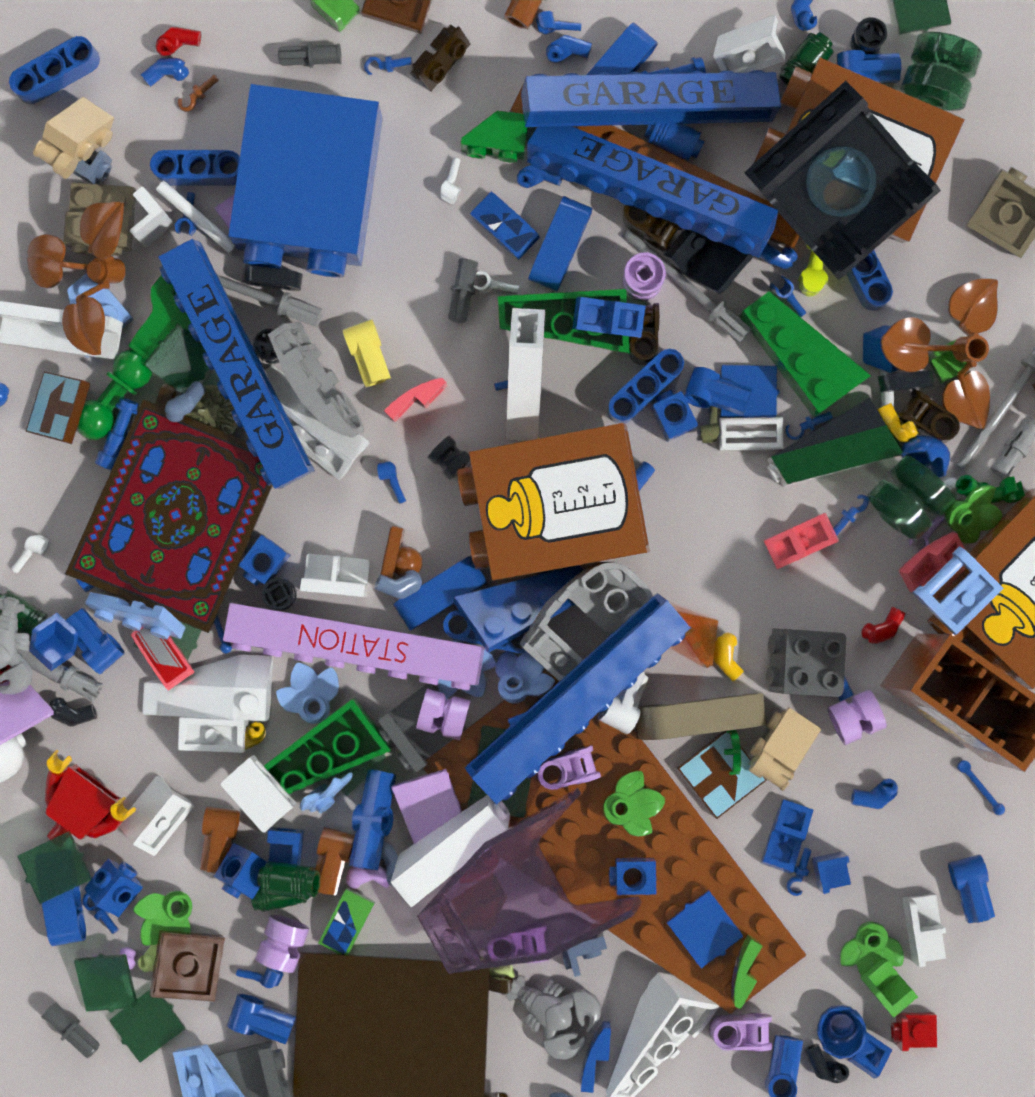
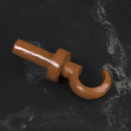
M214 74L200 86L195 84L192 87L194 91L189 94L191 98L190 105L183 107L182 98H179V108L184 112L193 110L196 106V99L200 97L203 100L206 97L205 92L219 81L217 76Z

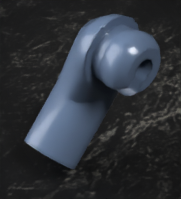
M195 381L185 393L168 401L165 406L166 418L171 422L181 421L184 415L190 413L206 392L205 386Z

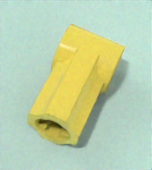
M371 319L342 330L349 351L355 357L365 387L375 386L391 379L380 349L382 344L373 320Z

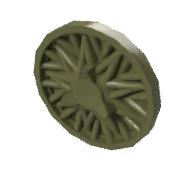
M205 385L206 392L194 409L184 416L233 435L238 425L232 416V411L235 409L230 399H225L222 396L217 385Z

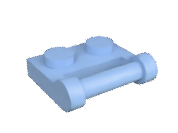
M961 546L952 553L954 557L923 587L919 585L912 592L954 635H957L1004 589ZM962 566L966 567L970 573L938 602L933 595Z

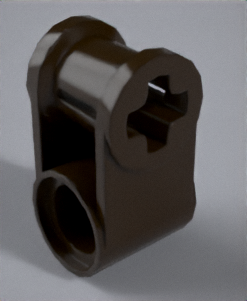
M625 205L623 209V222L625 226L662 252H666L669 249V243L677 231L683 229L673 222L660 217H654L644 211L646 217L643 220H632L629 217V212L636 207Z
M653 303L652 306L645 307L641 338L629 337V357L637 365H647L656 357L659 346V303ZM638 342H646L651 346L652 352L648 355H640L635 350V345Z
M913 389L910 393L912 397L902 412H897L902 424L912 421L918 433L935 437L943 443L952 440L960 430L959 420L954 414L938 405L925 393ZM919 405V409H918V410L916 411V413L913 415V412L915 411V409H916L917 406ZM937 421H944L949 425L950 433L948 436H942L936 431L935 424Z

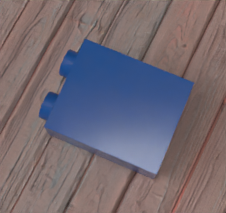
M250 84L228 235L237 249L244 250L243 263L280 269L283 256L308 259L307 272L332 278H343L346 264L362 267L383 120L378 101Z

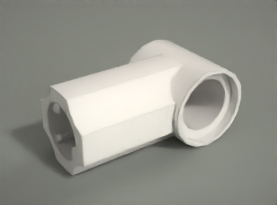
M644 671L637 677L636 683L631 688L621 691L613 699V703L608 709L599 712L598 720L624 734H629L633 730L640 716V709L637 707L648 680Z

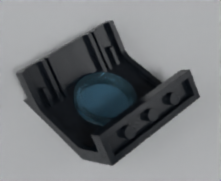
M846 80L744 172L838 280L844 277L941 191L938 185L910 158L867 107L869 105L866 100Z

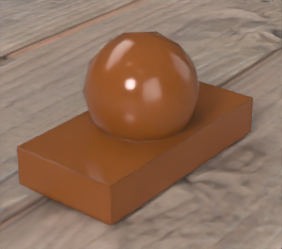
M392 526V528L390 527L380 574L395 580L396 574L403 577L409 570L419 573L423 560L421 554L412 547H402L405 529Z

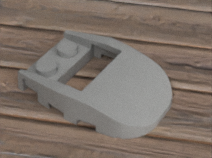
M286 323L270 332L268 336L285 377L311 414L326 427L341 435L355 437L361 434L364 428L355 407L345 393L339 394L334 385L339 382L333 370L326 373L317 359L322 354L309 339L302 323Z
M615 562L592 564L577 574L544 604L520 642V645L560 682L584 660L547 626L551 620L550 617L568 598L610 636L653 597V594L649 587L632 570L622 564Z

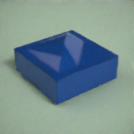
M867 1032L862 1050L852 1058H849L848 1061L875 1079L880 1076L892 1049Z

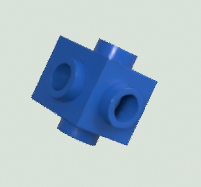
M108 858L84 889L97 907L120 917L142 890L143 886L136 878L137 871L126 862L118 864Z

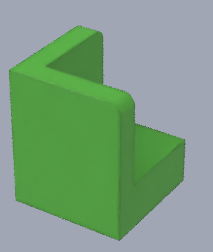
M310 0L312 7L339 32L360 12L359 6L353 0Z
M954 340V341H952V342H950V343H948V344H946V345H953L956 340ZM933 351L928 355V362L940 384L956 377L957 373L967 364V362L958 361L952 351Z
M886 958L881 959L860 977L893 1018L918 998L916 993L902 979Z

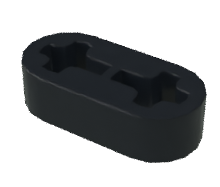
M245 265L243 266L241 282L257 287L300 291L303 274L291 270Z
M932 370L894 373L877 377L879 393L934 386Z

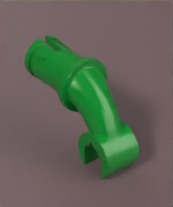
M965 474L959 477L955 487L959 488L956 490L958 493L967 497L972 490L989 484L978 482L972 476ZM1014 476L1003 479L999 483V487H996L991 503L1003 500L1007 503H1014L1022 500L1025 496L1022 482L1016 483Z

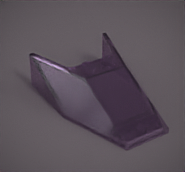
M579 788L487 840L417 915L448 974L549 960L636 914L642 903L639 897L581 905L571 903L540 849L539 841L541 837L581 794Z

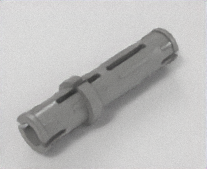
M18 650L20 655L29 663L32 670L59 683L61 689L65 691L70 689L91 702H94L99 696L100 692L97 690H102L103 684L79 673V668L61 664L50 671L30 651Z

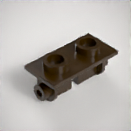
M451 24L447 28L443 27L430 44L431 48L437 52L433 55L425 50L417 61L412 64L413 69L410 74L416 80H422L430 92L438 83L443 81L446 73L465 54L466 49L471 45L459 26L455 28Z

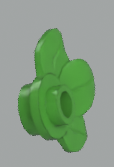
M992 485L978 487L969 493L965 501L956 500L947 507L945 519L948 526L957 532L961 542L966 544L976 543L981 531L994 528L1002 519L1001 510L991 504L996 487Z
M633 771L622 776L617 781L615 793L609 795L603 803V814L611 824L622 825L628 834L638 837L652 833L649 818L661 811L665 798L657 791L644 789L643 772ZM618 803L624 806V812L621 815H618L615 810Z
M172 891L165 896L152 893L136 903L133 912L145 919L140 930V939L143 945L158 944L160 930L191 933L188 918L191 915L193 906L190 897L186 893ZM178 901L180 908L176 913H173L171 905L173 902Z
M872 921L861 924L856 932V937L846 942L840 952L841 965H857L861 976L883 958H886L892 966L896 967L902 966L904 961V953L899 941L889 937L883 925ZM871 936H878L874 941L868 942Z

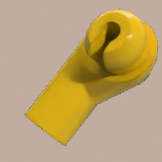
M892 403L877 409L891 434L900 442H909L910 438L917 436L918 431L914 423L908 421L902 424Z

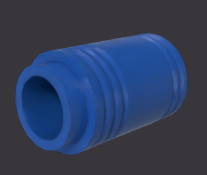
M679 123L649 125L644 135L645 138L649 139L648 143L656 145L687 162L691 156L697 159L705 141L700 139L702 132Z

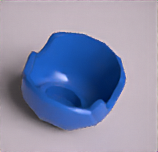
M918 435L909 439V442H904L901 449L903 452L901 453L902 463L910 459L913 472L934 478L946 476L950 461V451L942 441L932 436Z
M842 1004L831 1006L821 1014L817 1025V1035L823 1050L827 1054L838 1059L852 1058L862 1050L866 1040V1024L856 1009Z

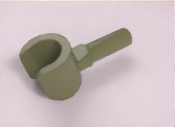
M710 406L709 425L700 426L702 443H711L718 439V408Z

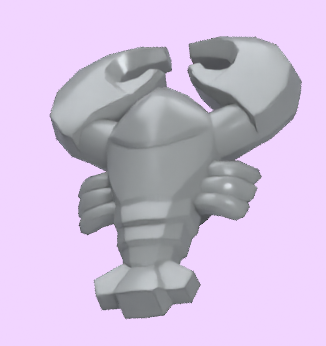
M6 597L0 599V609L2 610L0 615V669L8 664L12 668L0 675V682L4 680L9 681L7 686H0V693L15 695L25 691L32 682L33 672L30 665L18 652V650L25 652L30 650V637L27 633H18L17 613L25 611L24 604L19 603V600L16 598Z
M518 975L517 979H513V987L507 993L506 998L509 1001L518 998L526 1006L530 1013L524 1018V1022L534 1032H538L540 1025H543V1044L549 1055L556 1059H569L576 1056L584 1048L587 1039L583 1036L577 1043L571 1045L569 1041L577 1038L578 1033L566 1032L556 1035V1031L564 1030L571 1026L572 1015L570 1008L574 1007L577 1021L581 1027L585 1025V1015L589 1016L590 1023L587 1031L591 1033L597 1027L601 1016V1004L596 995L586 989L574 990L560 998L558 995L565 989L563 985L548 981L544 990L541 991L540 989L526 986L525 976Z

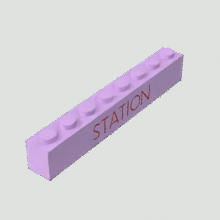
M235 603L229 604L223 641L232 642L231 649L251 652V646L263 648L264 655L282 657L283 651L294 653V660L313 663V657L326 659L325 665L344 668L345 663L357 664L356 671L375 674L376 668L388 670L387 676L407 679L408 673L419 675V682L438 685L439 679L451 681L450 687L462 690H470V685H479L485 650L483 646Z

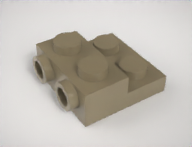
M1010 167L1009 171L1001 168L966 225L1022 258L1035 238V188L1024 182L1028 176L1014 167Z
M71 183L69 211L65 213L63 243L71 248L72 252L90 254L88 252L89 244H86L80 235V220L83 212L87 207L95 203L123 202L124 214L118 245L112 256H121L122 251L132 252L133 235L130 229L134 227L136 198L133 196V193L136 192L135 187Z

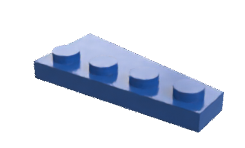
M580 565L565 567L454 597V604L489 653L526 633L544 604L583 569ZM568 598L550 618L576 604Z

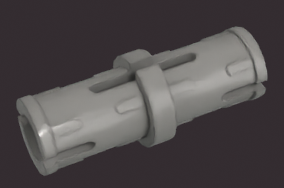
M1026 416L1013 437L1008 438L1004 445L1006 447L990 468L997 476L1003 479L1010 477L1022 457L1026 458L1030 452L1028 448L1035 439L1034 418Z

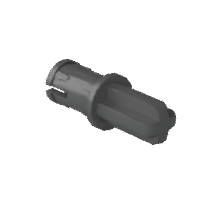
M308 42L306 46H281L278 49L279 63L282 66L309 65L310 68L317 64H342L341 45H312V42Z
M460 258L458 260L459 265L455 284L450 288L453 294L448 318L455 323H465L467 321L471 295H475L473 285L478 266L477 261Z
M54 1002L41 1016L62 1036L60 1038L62 1041L66 1039L85 1058L91 1057L98 1050L99 1042L79 1025L81 1022L79 1019L75 1021L57 1002Z

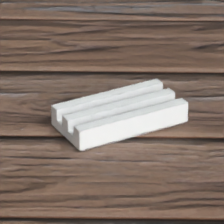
M783 417L718 419L719 451L784 449ZM776 425V431H726V426ZM726 438H776V443H726Z

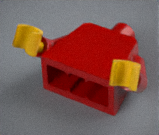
M55 750L46 763L49 771L45 788L44 801L48 806L45 814L56 822L47 834V837L58 846H63L71 834L82 840L88 836L96 839L116 831L122 822L136 811V808L133 807L127 810L123 805L126 797H119L78 765L69 766L66 770V767L72 761L71 756H67L64 761H61L57 756L59 750Z

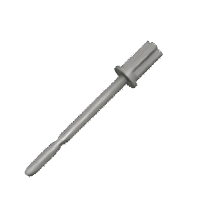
M630 229L623 235L642 253L649 252L662 260L666 274L711 312L707 319L709 322L713 320L739 343L752 330L725 306V301L716 305Z
M217 275L224 288L278 307L277 313L279 317L286 315L317 327L318 322L321 320L323 309L294 299L290 293L286 292L281 299Z
M1035 348L1027 359L1021 360L1022 365L1026 369L986 422L984 429H981L957 462V465L962 469L966 468L1035 373Z

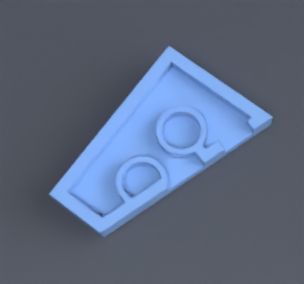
M93 592L89 593L85 603L95 612L94 616L102 621L112 623V620L116 619L122 621L123 626L135 631H140L141 627L150 629L152 635L168 640L169 636L181 639L186 628L163 606L155 605L152 609L145 606L142 602L133 601L130 607L128 602L118 597Z

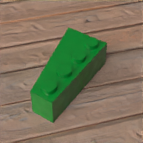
M626 289L498 296L499 330L511 332L512 308L545 310L544 338L629 354V336L572 329L576 297L627 303Z
M770 291L745 308L739 315L741 320L752 329L750 331L775 366H777V369L813 417L820 414L871 376Z
M355 697L266 763L264 767L288 794H291L377 756L388 753L393 747L383 739L377 730L378 727Z

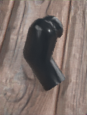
M56 697L49 703V706L54 711V714L51 716L52 719L69 727L97 719V712L93 704L73 709L61 697Z
M819 1044L811 1045L804 1050L817 1078L832 1083H841L848 1079L849 1068L845 1064L825 1059Z

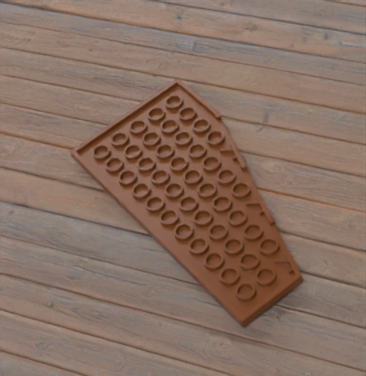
M544 669L543 674H547L555 679L554 687L559 681L548 670ZM544 695L527 696L525 700L516 704L503 700L463 731L460 741L453 739L427 759L428 764L423 767V770L430 774L446 769L460 807L464 811L487 795L471 778L465 767L510 727L509 718L527 712ZM598 712L589 721V725L584 731L574 734L565 742L564 748L557 755L550 756L549 758L592 745V758L596 771L600 772L601 777L589 782L569 785L554 790L547 789L541 785L537 778V773L531 778H526L517 786L515 793L510 798L502 800L510 813L508 831L490 846L495 849L496 854L731 1014L738 1009L731 1000L734 966L741 946L748 934L757 939L763 947L748 970L749 973L754 975L757 983L745 1003L803 959L806 953L644 741L638 740L637 732L634 728L629 734H624L598 720ZM581 758L580 761L582 764L583 771L585 772L584 764ZM555 765L546 767L543 772L544 780L549 783L556 782L560 777V769ZM633 771L643 772L644 789L657 791L665 798L661 811L649 818L652 833L639 837L628 834L622 825L611 824L603 814V803L609 795L615 793L617 781L622 776ZM618 803L615 807L618 815L624 812V806L621 803ZM615 858H654L656 861V894L617 895L616 886L609 885V867H615ZM636 868L626 870L623 875V880L628 884H635L641 878V872ZM709 890L742 933L743 937L726 949L724 956L719 955L703 968H700L669 927L667 921L682 911L686 903L691 904Z

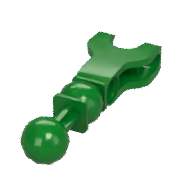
M162 274L151 287L150 297L153 308L150 316L128 344L131 349L121 352L113 362L112 373L109 371L106 373L113 380L97 400H89L84 403L76 431L86 439L98 440L108 435V432L112 430L114 425L112 411L115 409L116 403H119L120 398H123L128 391L136 395L137 392L133 389L141 388L149 382L153 372V365L155 367L159 365L182 335L191 333L188 327L191 321L187 313H182L174 300L176 291L172 283L168 284L164 280Z

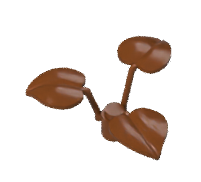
M123 202L95 203L87 207L83 212L80 220V235L82 240L89 244L88 252L97 257L89 264L63 261L66 252L65 244L54 235L44 234L37 236L30 242L27 250V263L30 275L40 287L53 288L58 285L63 276L62 267L87 270L88 277L95 283H99L76 297V304L67 305L62 317L63 330L70 343L80 351L91 355H101L105 315L101 304L89 296L102 289H109L110 284L122 282L126 273L124 263L120 259L111 256L116 250L121 233L124 214Z
M996 279L972 280L959 286L952 293L948 303L949 315L954 320L960 321L958 328L967 335L958 338L953 345H928L931 339L930 329L922 320L914 317L903 318L895 322L881 337L880 341L885 358L894 367L905 372H916L924 369L929 360L928 351H952L958 361L967 362L957 373L958 380H952L945 386L942 404L944 409L954 414L960 423L977 429H984L990 409V390L987 380L980 372H966L971 367H976L977 362L984 360L989 352L987 340L979 336L978 333L989 330L996 320L998 311V280Z

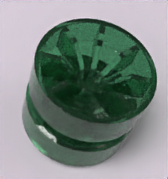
M933 31L923 32L917 36L911 54V60L914 64L907 67L900 90L902 93L942 110H962L967 104L972 88V83L969 79L975 77L982 51L971 41L953 34Z
M905 455L890 470L896 485L889 481L881 480L867 495V498L877 510L879 516L897 532H901L909 539L918 541L932 526V522L926 512L941 517L955 502V497L944 482L930 469L913 457Z

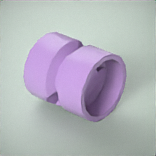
M647 252L636 254L627 262L622 277L623 288L626 289V293L632 299L648 301L655 298L660 292L666 277V269L662 260L656 255Z
M427 689L416 729L430 733L441 730L442 736L460 741L471 700L456 696L446 699L444 693Z
M866 690L852 696L851 703L843 700L827 707L834 729L844 745L861 739L863 732L871 735L887 728L883 712L871 690Z
M270 915L264 931L267 940L261 941L255 960L269 968L293 973L300 957L297 948L304 945L309 927L285 916Z

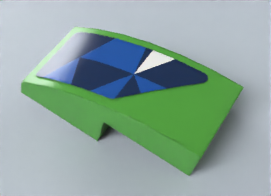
M347 887L318 944L337 954L348 955L375 902Z
M749 934L745 938L737 956L731 984V1000L734 1006L740 1010L757 983L754 975L749 973L748 970L763 947L757 939Z

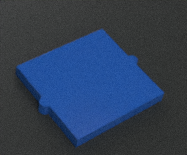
M721 365L722 379L751 387L752 392L743 416L721 409L720 418H776L777 395L780 393V390L777 389V366Z
M709 890L691 904L686 903L682 911L667 921L669 927L700 968H703L717 956H724L726 954L725 950L743 937L742 933Z

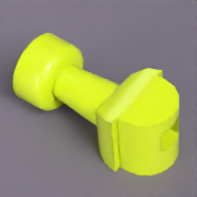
M812 250L807 268L802 271L797 280L800 281V291L808 297L817 295L828 282V275L823 270V262Z

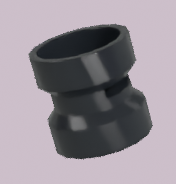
M868 17L863 19L851 37L850 45L852 50H861L865 54H877L887 38L886 25L878 18Z
M275 329L261 330L255 336L253 342L256 354L268 364L280 363L268 336Z
M450 435L443 439L427 457L433 464H439L443 468V474L449 480L457 475L459 468H464L470 461V455L466 451H460L456 447V441Z
M274 578L265 583L261 596L263 602L271 609L285 610L294 605L297 599V590L291 581L283 578Z

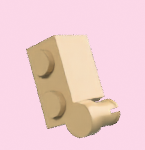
M82 97L46 122L43 138L36 144L33 155L52 166L53 172L66 179L74 172L78 162L81 160L86 161L93 151L99 147L103 148L109 143L113 135L111 127L114 117L85 97Z
M790 707L781 713L776 711L766 725L770 729L764 739L760 737L750 750V754L753 757L748 763L750 765L748 771L758 778L763 776L782 791L789 785L790 782L788 780L793 779L794 772L821 731V728Z

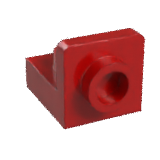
M934 1012L899 1013L896 1015V1022L891 1023L892 1042H896L897 1047L902 1052L909 1051V1048H937V1015Z

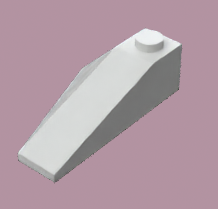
M238 655L193 668L195 672L169 691L160 679L144 683L143 715L267 721L270 720L273 656Z
M658 972L651 979L647 989L640 997L605 1093L606 1096L635 1097L657 1075L658 1070L656 1067L669 1057L674 1059L680 1053L677 1047L690 1034L695 1038L703 1031L718 1010L719 1005L674 975Z

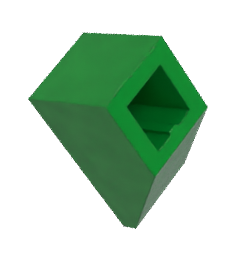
M497 110L461 138L462 152H467V156L477 159H484L486 155L498 156V160L508 163H515L517 159L524 160L528 127H525L524 115L522 113Z

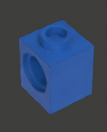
M669 390L655 397L657 403L652 405L651 410L667 442L697 428L698 423L682 391L674 394L672 390ZM669 406L679 408L682 414L681 419L677 422L669 421L664 414L665 408Z
M261 535L238 566L245 570L242 576L256 586L260 582L265 585L266 582L276 576L291 554L268 537ZM261 554H267L271 560L270 567L264 572H260L255 565L256 558Z
M233 843L213 877L224 883L221 889L237 899L240 894H243L253 900L260 888L257 883L258 872L261 867L265 866L267 861L252 851Z
M615 858V867H609V885L616 886L617 895L656 894L655 859ZM630 868H636L641 872V878L635 884H628L623 880L625 871Z

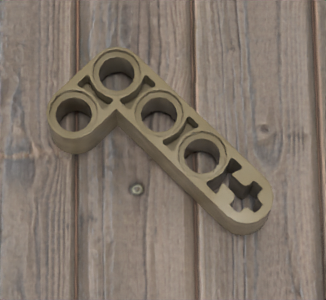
M763 693L637 707L640 709V716L636 723L638 740H663L767 725Z

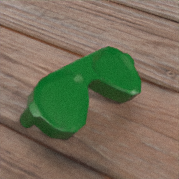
M729 730L726 733H730L733 749H724V755H733V767L729 775H739L742 764L740 739L737 730Z

